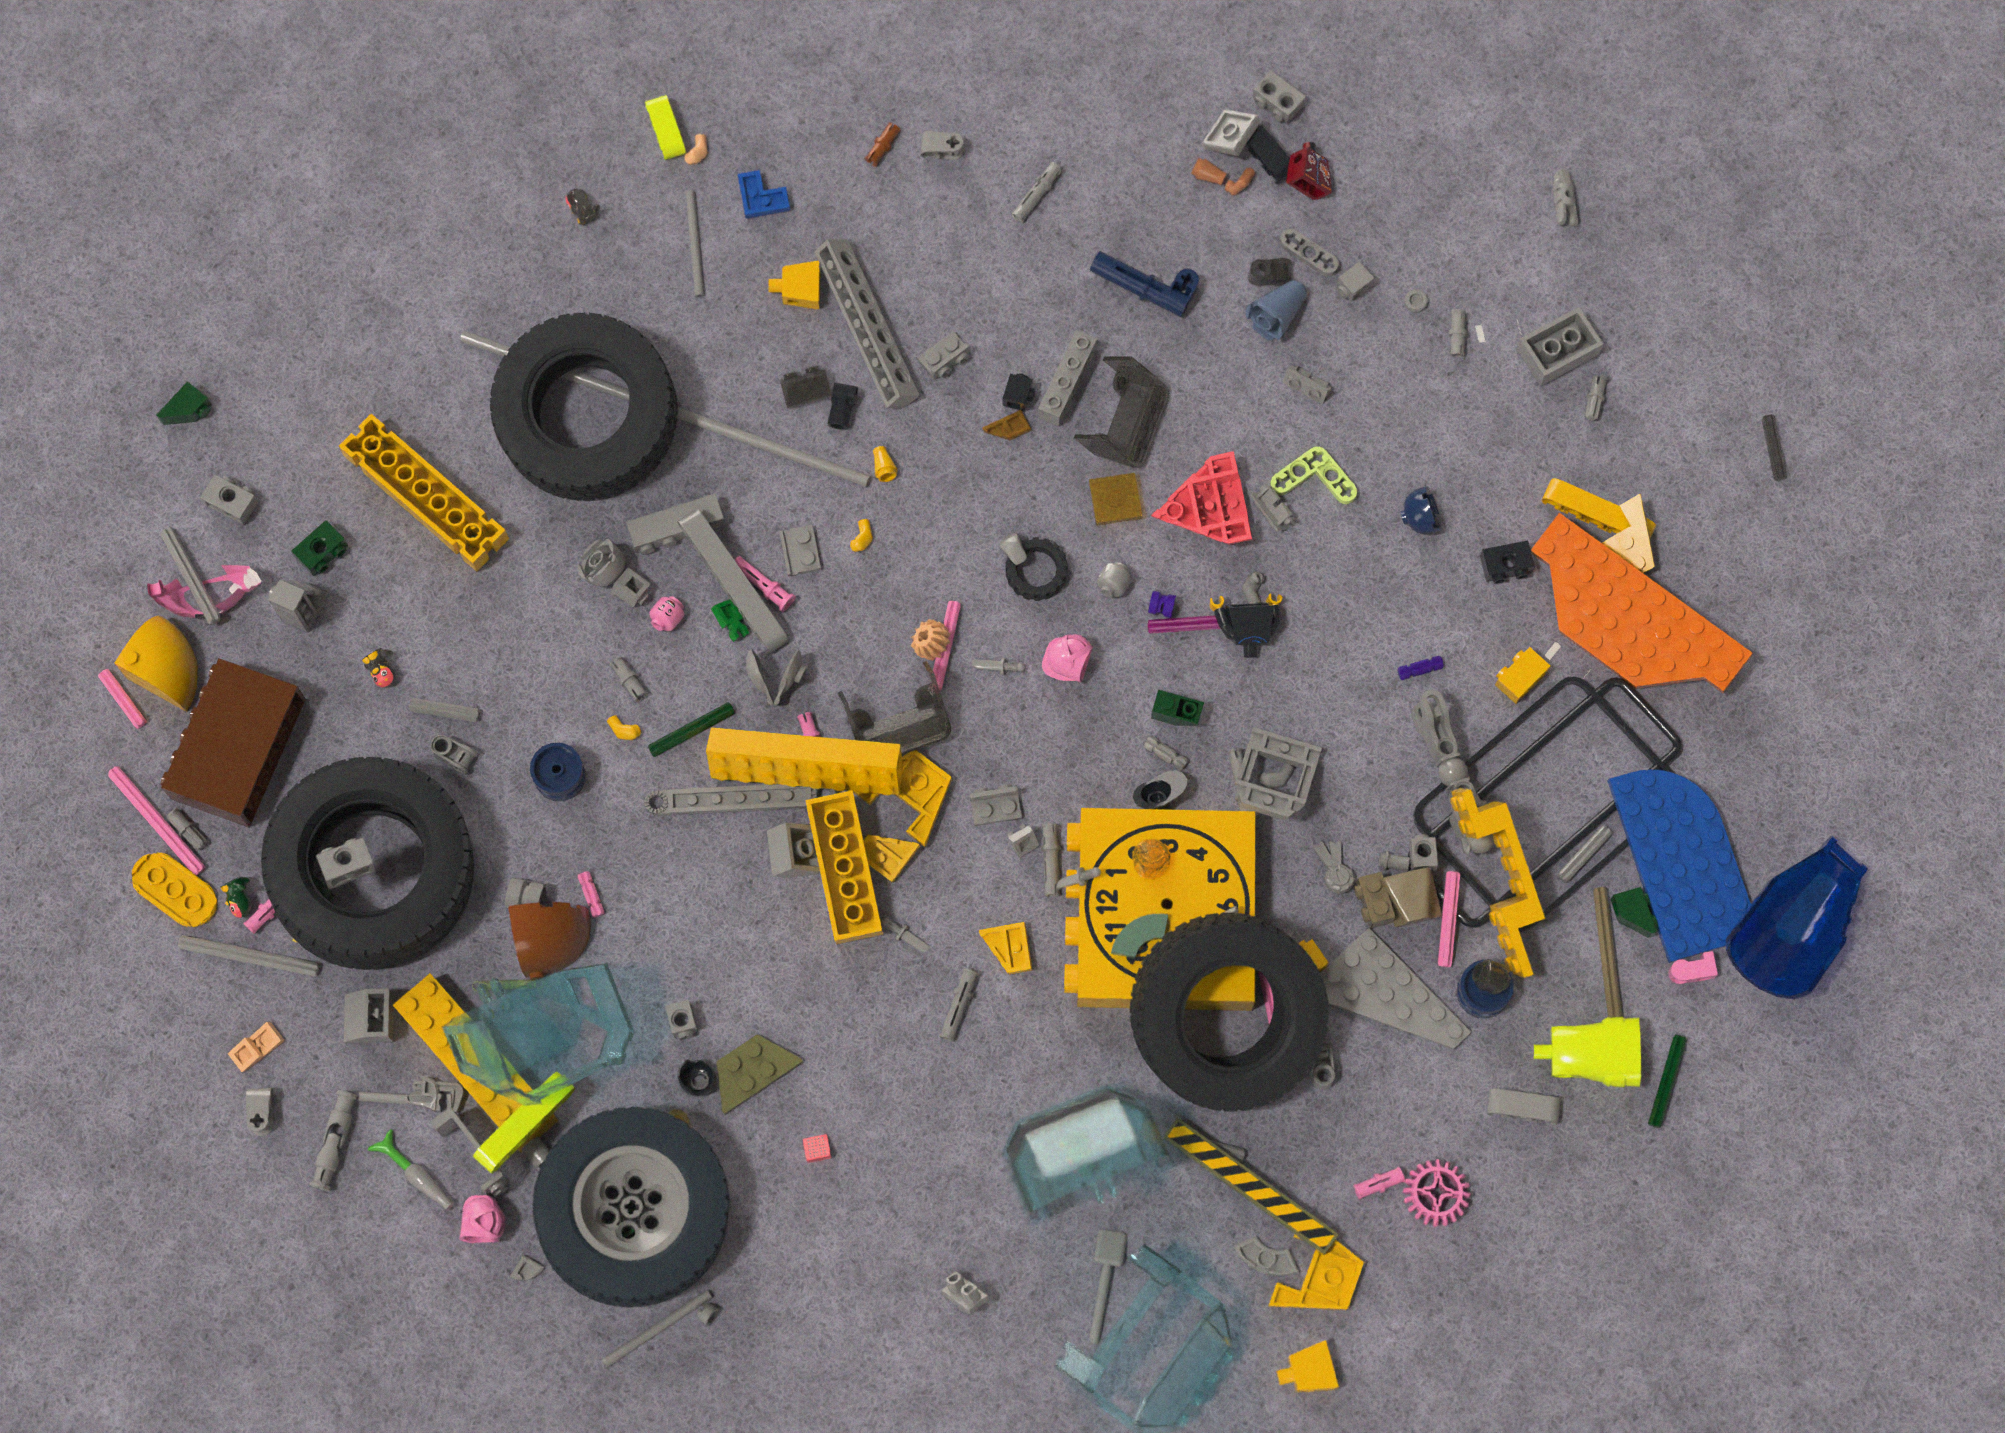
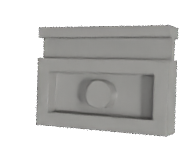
M813 525L793 528L788 531H779L788 577L821 570Z

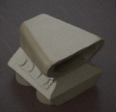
M1430 868L1418 869L1382 879L1395 914V927L1442 917Z

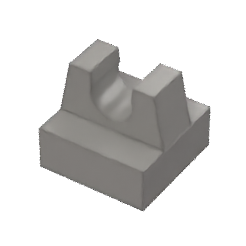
M1024 824L1019 826L1020 831L1015 834L1012 832L1007 833L1011 845L1019 858L1039 846L1032 828Z

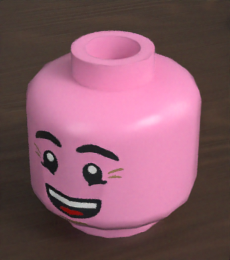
M669 596V598L661 597L649 612L652 626L658 631L674 630L684 617L683 604L672 596Z

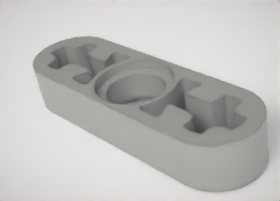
M1287 229L1282 233L1280 245L1284 250L1323 276L1329 277L1337 272L1339 262L1334 255L1297 230ZM1295 237V243H1286L1287 238ZM1311 248L1315 251L1316 255L1313 258H1307L1303 255V251ZM1319 255H1323L1321 257L1322 261L1319 260L1318 264H1316L1315 262L1318 260ZM1323 262H1332V268L1324 269Z

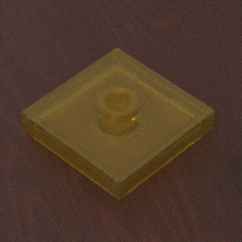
M1135 473L1089 479L1096 526L1142 519Z

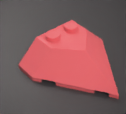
M1234 451L1211 456L1196 473H1193L1168 498V501L1159 510L1157 509L1151 515L1159 520L1229 545L1252 540L1248 512Z

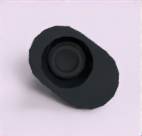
M1176 770L1159 774L1135 789L1133 793L1134 802L1144 809L1169 810L1172 807L1173 800L1182 795L1187 788L1188 781L1186 775Z

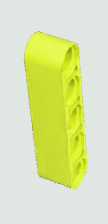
M558 1071L552 1074L477 1149L473 1157L491 1174L497 1171L568 1100L576 1088Z

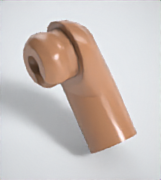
M1246 168L1236 183L1232 180L1227 182L1225 191L1229 192L1230 195H1237L1249 185L1255 176V171L1252 168Z

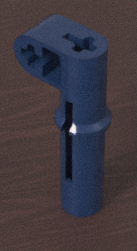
M1102 251L1097 253L1090 267V272L1139 296V300H1147L1180 318L1196 293L1199 277L1194 270L1183 269L1179 271L1173 283L1169 286L1157 280L1155 275L1151 274L1149 276ZM1188 281L1190 283L1187 284L1184 294L1181 292L1182 286Z

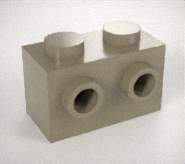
M1382 872L1359 877L1356 886H1354L1357 900L1361 899L1363 905L1361 909L1364 923L1368 922L1370 929L1391 924L1395 919L1389 894L1383 885Z

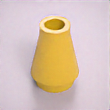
M885 446L876 447L873 450L875 476L880 482H889L896 478L897 467Z

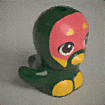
M240 876L220 886L221 890L227 895L225 904L229 906L231 913L238 918L249 915L253 907L251 899L245 892L246 885L250 881L247 877Z

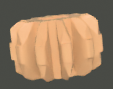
M928 619L926 622L920 623L919 629L915 628L916 633L911 637L913 639L911 647L915 650L914 652L919 657L933 661L936 657L941 658L942 652L947 651L946 646L951 643L948 640L951 633L948 632L947 627L941 622Z

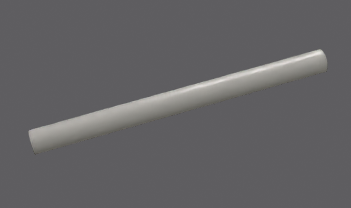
M688 190L685 193L695 297H699V295L704 297L695 192Z
M705 1290L604 1357L602 1361L606 1367H609L712 1298L708 1290Z

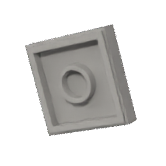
M1225 109L1202 142V146L1207 150L1238 156L1260 124L1261 119L1258 115Z

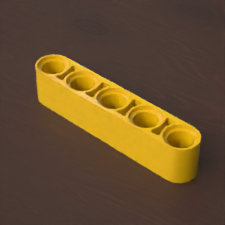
M1554 478L1550 480L1542 497V502L1545 505L1549 503L1555 506L1554 509L1566 514L1569 512L1575 515L1577 519L1588 524L1590 522L1598 525L1597 528L1608 533L1618 534L1631 526L1620 506ZM1646 518L1651 539L1656 524Z

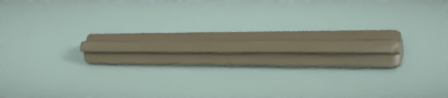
M1597 887L1593 890L1607 1014L1610 1018L1622 1017L1608 894L1605 887Z

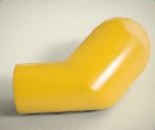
M617 715L607 720L608 725L619 739L634 740L641 735V728L638 725H623Z

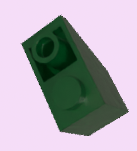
M1158 689L1151 719L1175 726H1198L1204 702Z
M1641 887L1617 893L1611 897L1610 901L1619 923L1647 938H1651L1656 934L1658 923L1655 916L1650 914L1648 908L1650 900L1647 893H1643Z

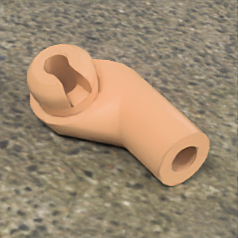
M698 134L695 136L696 147L685 154L687 164H697L707 156L706 135Z

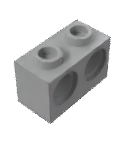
M1270 70L1254 88L1252 98L1258 107L1268 109L1275 120L1279 122L1284 121L1288 124L1304 107L1306 96ZM1264 91H1272L1274 94L1268 95ZM1282 104H1289L1291 107L1284 108Z

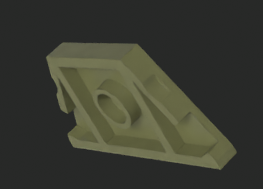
M757 1034L716 1061L721 1105L724 1115L802 1064V1059Z

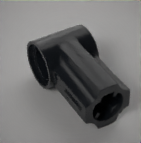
M834 383L831 396L832 406L828 418L829 427L847 430L852 407L855 406L854 399L855 395L858 394V386Z

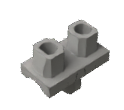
M958 1272L952 1273L945 1280L947 1286L942 1290L943 1295L956 1304L959 1310L965 1314L972 1315L979 1309L981 1304L990 1301L988 1295L978 1289L976 1285L964 1279Z

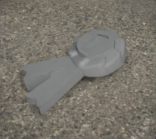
M1321 841L1319 845H1313L1314 852L1327 868L1324 877L1327 888L1337 894L1348 892L1354 884V876L1350 868L1341 864V842H1329L1330 854L1324 842Z

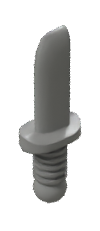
M1001 658V661L972 660L974 668L1000 671L999 675H1004L1005 670L1009 672H1023L1026 668L1023 663H1008L1006 658Z
M1083 867L1078 868L1077 874L1060 879L1057 883V889H1063L1075 884L1084 886L1087 884V880L1100 876L1101 870L1097 867L1085 870Z
M884 917L881 920L883 926L897 934L894 938L895 940L899 941L901 938L922 952L929 950V945L906 930L908 928L907 925L904 924L901 928V926L899 927L897 923L895 924L888 917Z

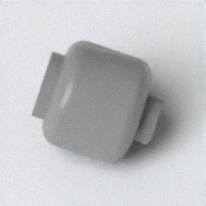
M1119 562L1107 564L1097 579L1100 592L1108 598L1124 595L1132 580L1130 570Z

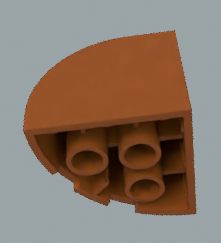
M540 902L508 906L515 949L525 978L530 977V980H541L546 974L555 973L567 968L580 957L587 946L591 932V919L588 908L582 905H576L577 908H572L570 903L553 902V907H545V905H540Z

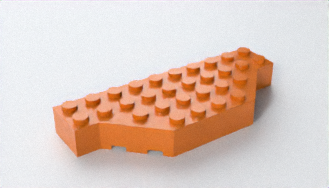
M1561 513L1556 516L1531 549L1532 555L1550 567L1559 632L1620 678L1627 681L1635 689L1705 680L1721 693H1724L1752 657L1753 653Z

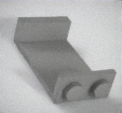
M451 1107L430 1122L443 1138L459 1126L476 1149L481 1146ZM500 1169L495 1171L497 1175L481 1186L488 1196L493 1197L495 1195V1197H499L508 1189L506 1185L510 1182Z

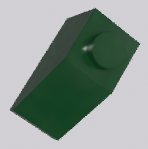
M187 381L156 416L163 425L197 422L200 418H205L209 414L212 404L207 396Z

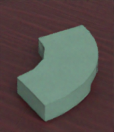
M1149 914L1130 922L1115 939L1111 954L1135 959L1138 950L1145 943L1152 940H1163L1162 937L1165 934L1168 914Z

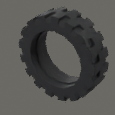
M1033 537L1032 540H1028V538L1022 540V546L1026 555L1032 552H1042L1050 556L1055 562L1056 574L1052 581L1046 585L1030 586L1019 578L1017 572L1018 565H1015L1007 556L1006 578L1008 584L1017 595L1023 596L1024 599H1034V601L1049 599L1052 595L1059 593L1062 586L1065 585L1068 575L1066 555L1055 542L1053 544L1049 539L1044 538L1042 540L1039 537Z

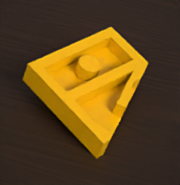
M869 834L864 839L868 864L891 882L896 880L920 847L916 842L901 841Z
M1025 922L979 930V934L1009 975L1033 971Z

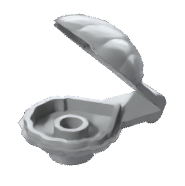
M751 648L746 658V670L750 680L759 691L766 693L767 702L770 705L780 703L782 693L786 692L793 685L794 681L800 683L807 666L801 664L802 656L800 650L798 652L795 651L778 688L779 693L774 701L764 670L761 672L760 668L763 667L757 653L755 654Z

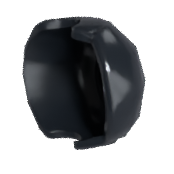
M702 1059L698 1061L686 1060L678 1069L677 1078L680 1087L688 1095L703 1096L712 1091L715 1086L716 1074L714 1069ZM699 1075L705 1076V1077L702 1078L700 1081H698L696 1084H693L694 1079H695L697 1076H699Z

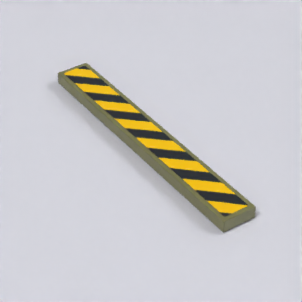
M1178 1117L1163 1136V1139L1321 1254L1325 1255L1338 1237V1233Z

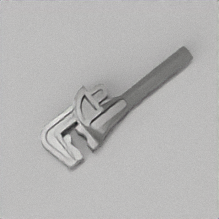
M423 1076V1081L413 1082L412 1086L416 1091L411 1094L359 1092L358 1100L359 1102L409 1104L428 1108L435 1112H442L441 1102L444 1096L441 1093H451L447 1095V1109L451 1107L455 1113H459L465 1096V1090L458 1083L435 1082L431 1078Z

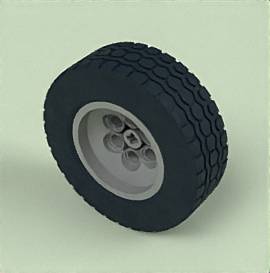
M621 1107L599 1112L595 1116L592 1115L582 1120L581 1123H577L566 1134L562 1135L547 1154L538 1172L539 1175L536 1179L533 1194V1218L541 1248L551 1267L561 1279L574 1288L575 1291L591 1300L610 1306L627 1308L645 1307L667 1301V1299L674 1298L694 1285L707 1272V1269L712 1265L721 1249L729 1217V1193L723 1168L716 1153L712 1150L709 1143L702 1138V1135L693 1127L691 1128L689 1124L679 1118H674L675 1116L659 1112V1110L651 1108ZM632 1179H639L642 1182V1186L638 1190H632L628 1186L629 1182ZM611 1188L619 1191V1196L614 1200H610L605 1196L606 1191ZM651 1194H659L662 1197V1201L658 1205L650 1204L648 1198ZM632 1203L635 1204L636 1208H639L634 1210L633 1214H628V1210H625ZM604 1214H614L616 1216L615 1221L612 1224L603 1223L602 1217ZM649 1218H655L659 1222L658 1226L653 1230L647 1229L644 1225L645 1221ZM626 1227H630L636 1233L633 1238L624 1239L621 1235L622 1231Z

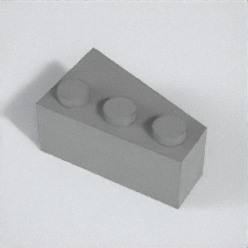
M279 579L277 585L272 586L268 597L270 604L282 622L308 632L328 592L303 581Z

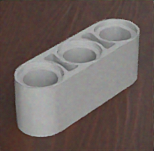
M1490 1089L1487 1109V1115L1489 1116L1499 1114L1502 1115V1118L1517 1120V1117L1526 1118V1121L1541 1123V1121H1547L1551 1125L1558 1124L1560 1099L1557 1097L1504 1089Z

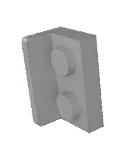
M952 331L917 357V360L934 380L939 376L944 378L951 372V367L957 363L961 365L968 360L970 345L968 343L964 344L956 333Z
M1010 784L1001 785L998 789L989 791L988 788H980L970 794L975 826L1022 819L1017 786L1012 787Z

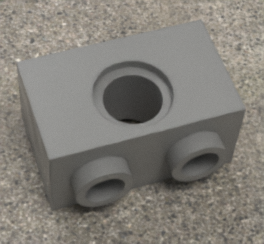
M214 475L200 499L204 505L245 525L258 504L255 492L245 486L242 488L236 486V483L226 476L220 478ZM236 495L233 501L226 502L229 496Z
M363 838L350 839L342 846L326 848L321 851V854L316 855L329 889L376 872ZM343 858L351 859L346 865L339 864Z

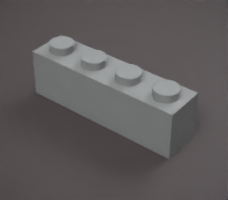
M716 494L627 521L626 524L636 554H650L655 550L654 548L660 546L665 548L672 547L679 540L685 538L688 540L677 521L695 509L702 513L714 532L720 531L721 527L725 526V522Z

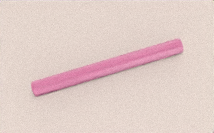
M115 766L108 772L110 779L180 860L196 876L205 870L204 864L121 768Z

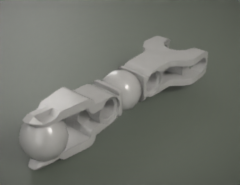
M1437 690L1424 692L1419 703L1412 708L1411 717L1417 732L1424 738L1431 757L1436 762V767H1439L1438 776L1440 781L1447 786L1445 790L1449 792L1450 805V798L1453 797L1451 791L1459 788L1472 790L1477 808L1488 804L1486 801H1481L1473 784L1470 783V777L1467 778V765L1463 760L1459 759L1461 754L1460 752L1457 753V742L1450 726L1449 712L1442 694ZM1428 697L1436 700L1437 705L1435 708L1431 703L1427 702ZM1418 710H1421L1422 717L1418 714ZM1440 747H1445L1449 754L1442 753ZM1451 805L1453 814L1450 816L1449 821L1457 839L1461 841L1463 852L1469 855L1470 851L1485 853L1490 850L1493 844H1495L1493 834L1479 839L1466 837V834L1461 833L1458 825L1460 820L1458 811L1455 812Z

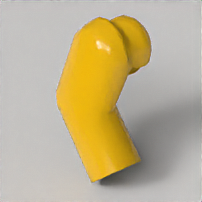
M869 519L858 521L860 534L855 540L850 542V547L854 552L865 550L873 540Z

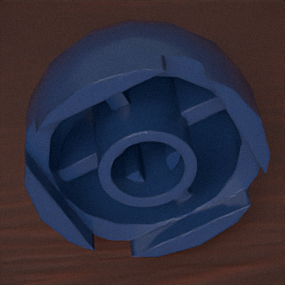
M1428 486L1412 491L1404 501V511H1401L1404 525L1409 524L1413 531L1420 534L1435 533L1442 529V525L1436 524L1435 518L1439 512L1433 494L1427 495Z

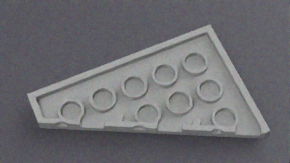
M1370 928L1320 973L1325 984V993L1328 996L1329 1005L1421 1037L1452 1050L1471 1034V1031Z

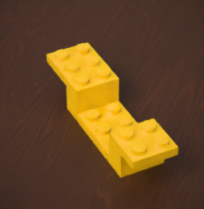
M1459 788L1451 791L1453 797L1450 798L1454 811H1458L1460 817L1458 825L1461 833L1466 834V837L1475 839L1493 834L1495 845L1497 848L1500 847L1503 855L1500 858L1505 871L1508 870L1511 878L1508 880L1510 890L1513 894L1516 893L1515 897L1490 905L1491 912H1489L1491 923L1493 926H1497L1499 935H1497L1498 944L1501 949L1505 950L1507 958H1504L1506 968L1509 972L1512 971L1514 975L1523 978L1534 975L1518 928L1543 920L1545 916L1507 803L1492 802L1477 808L1471 789Z

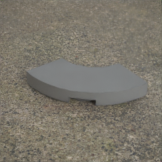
M1256 1236L1233 1245L1240 1259L1255 1271L1270 1276H1287L1299 1272L1289 1249L1280 1251L1269 1249L1261 1244Z

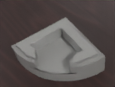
M523 1255L510 1277L520 1281L530 1280L533 1277L535 1278V1276L537 1277L545 1268Z

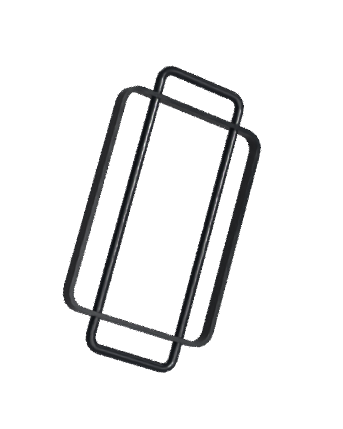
M1573 676L1566 677L1558 682L1468 759L1465 764L1469 768L1557 691L1571 684L1579 686L1588 696L1476 792L1481 800L1594 702L1654 764L1648 770L1672 772L1667 765L1680 754L1682 749L1681 739L1624 679L1618 677L1610 678L1594 690L1586 681ZM1612 687L1622 689L1672 742V749L1661 759L1601 698ZM1441 782L1417 804L1413 814L1414 824L1423 835H1429V838H1436L1437 851L1460 873V876L1489 906L1479 917L1473 919L1468 917L1457 905L1456 918L1466 927L1477 928L1490 920V905L1515 897L1516 893L1513 894L1509 890L1495 902L1438 841L1437 837L1451 826L1449 819L1453 813L1448 815L1431 831L1422 823L1419 812L1425 804L1446 787ZM1614 799L1530 871L1533 882L1617 810ZM1627 838L1543 911L1544 916L1546 917L1628 845ZM1419 848L1417 853L1419 854L1424 848ZM1434 880L1437 897L1443 903L1444 890ZM1540 921L1518 928L1519 932L1527 931L1533 928Z

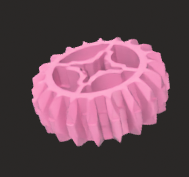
M1437 1159L1435 1167H1433L1431 1161L1427 1160L1426 1169L1423 1165L1418 1164L1417 1170L1419 1173L1411 1170L1409 1174L1413 1179L1405 1180V1184L1411 1188L1403 1189L1404 1194L1411 1195L1404 1199V1203H1413L1408 1208V1211L1413 1212L1415 1209L1418 1211L1414 1217L1416 1220L1421 1215L1425 1216L1423 1220L1425 1225L1428 1224L1430 1219H1433V1227L1438 1226L1439 1219H1441L1443 1226H1447V1217L1453 1223L1456 1222L1457 1218L1454 1212L1462 1216L1464 1211L1460 1207L1467 1208L1469 1205L1467 1201L1463 1200L1470 1197L1469 1192L1463 1191L1469 1187V1183L1461 1184L1460 1182L1465 1178V1175L1461 1174L1457 1177L1455 1174L1459 1168L1456 1166L1450 1171L1448 1169L1450 1162L1448 1161L1444 1167H1441V1161ZM1434 1174L1431 1186L1417 1188L1419 1181L1423 1177ZM1441 1175L1447 1177L1453 1183L1456 1191L1444 1186ZM1436 1185L1443 1192L1437 1202L1436 1198L1433 1197L1434 1195L1431 1194ZM1418 1196L1427 1198L1431 1202L1432 1211L1421 1204ZM1456 1198V1202L1451 1209L1440 1212L1442 1200Z

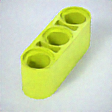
M667 95L645 101L646 109L649 112L664 160L686 154Z

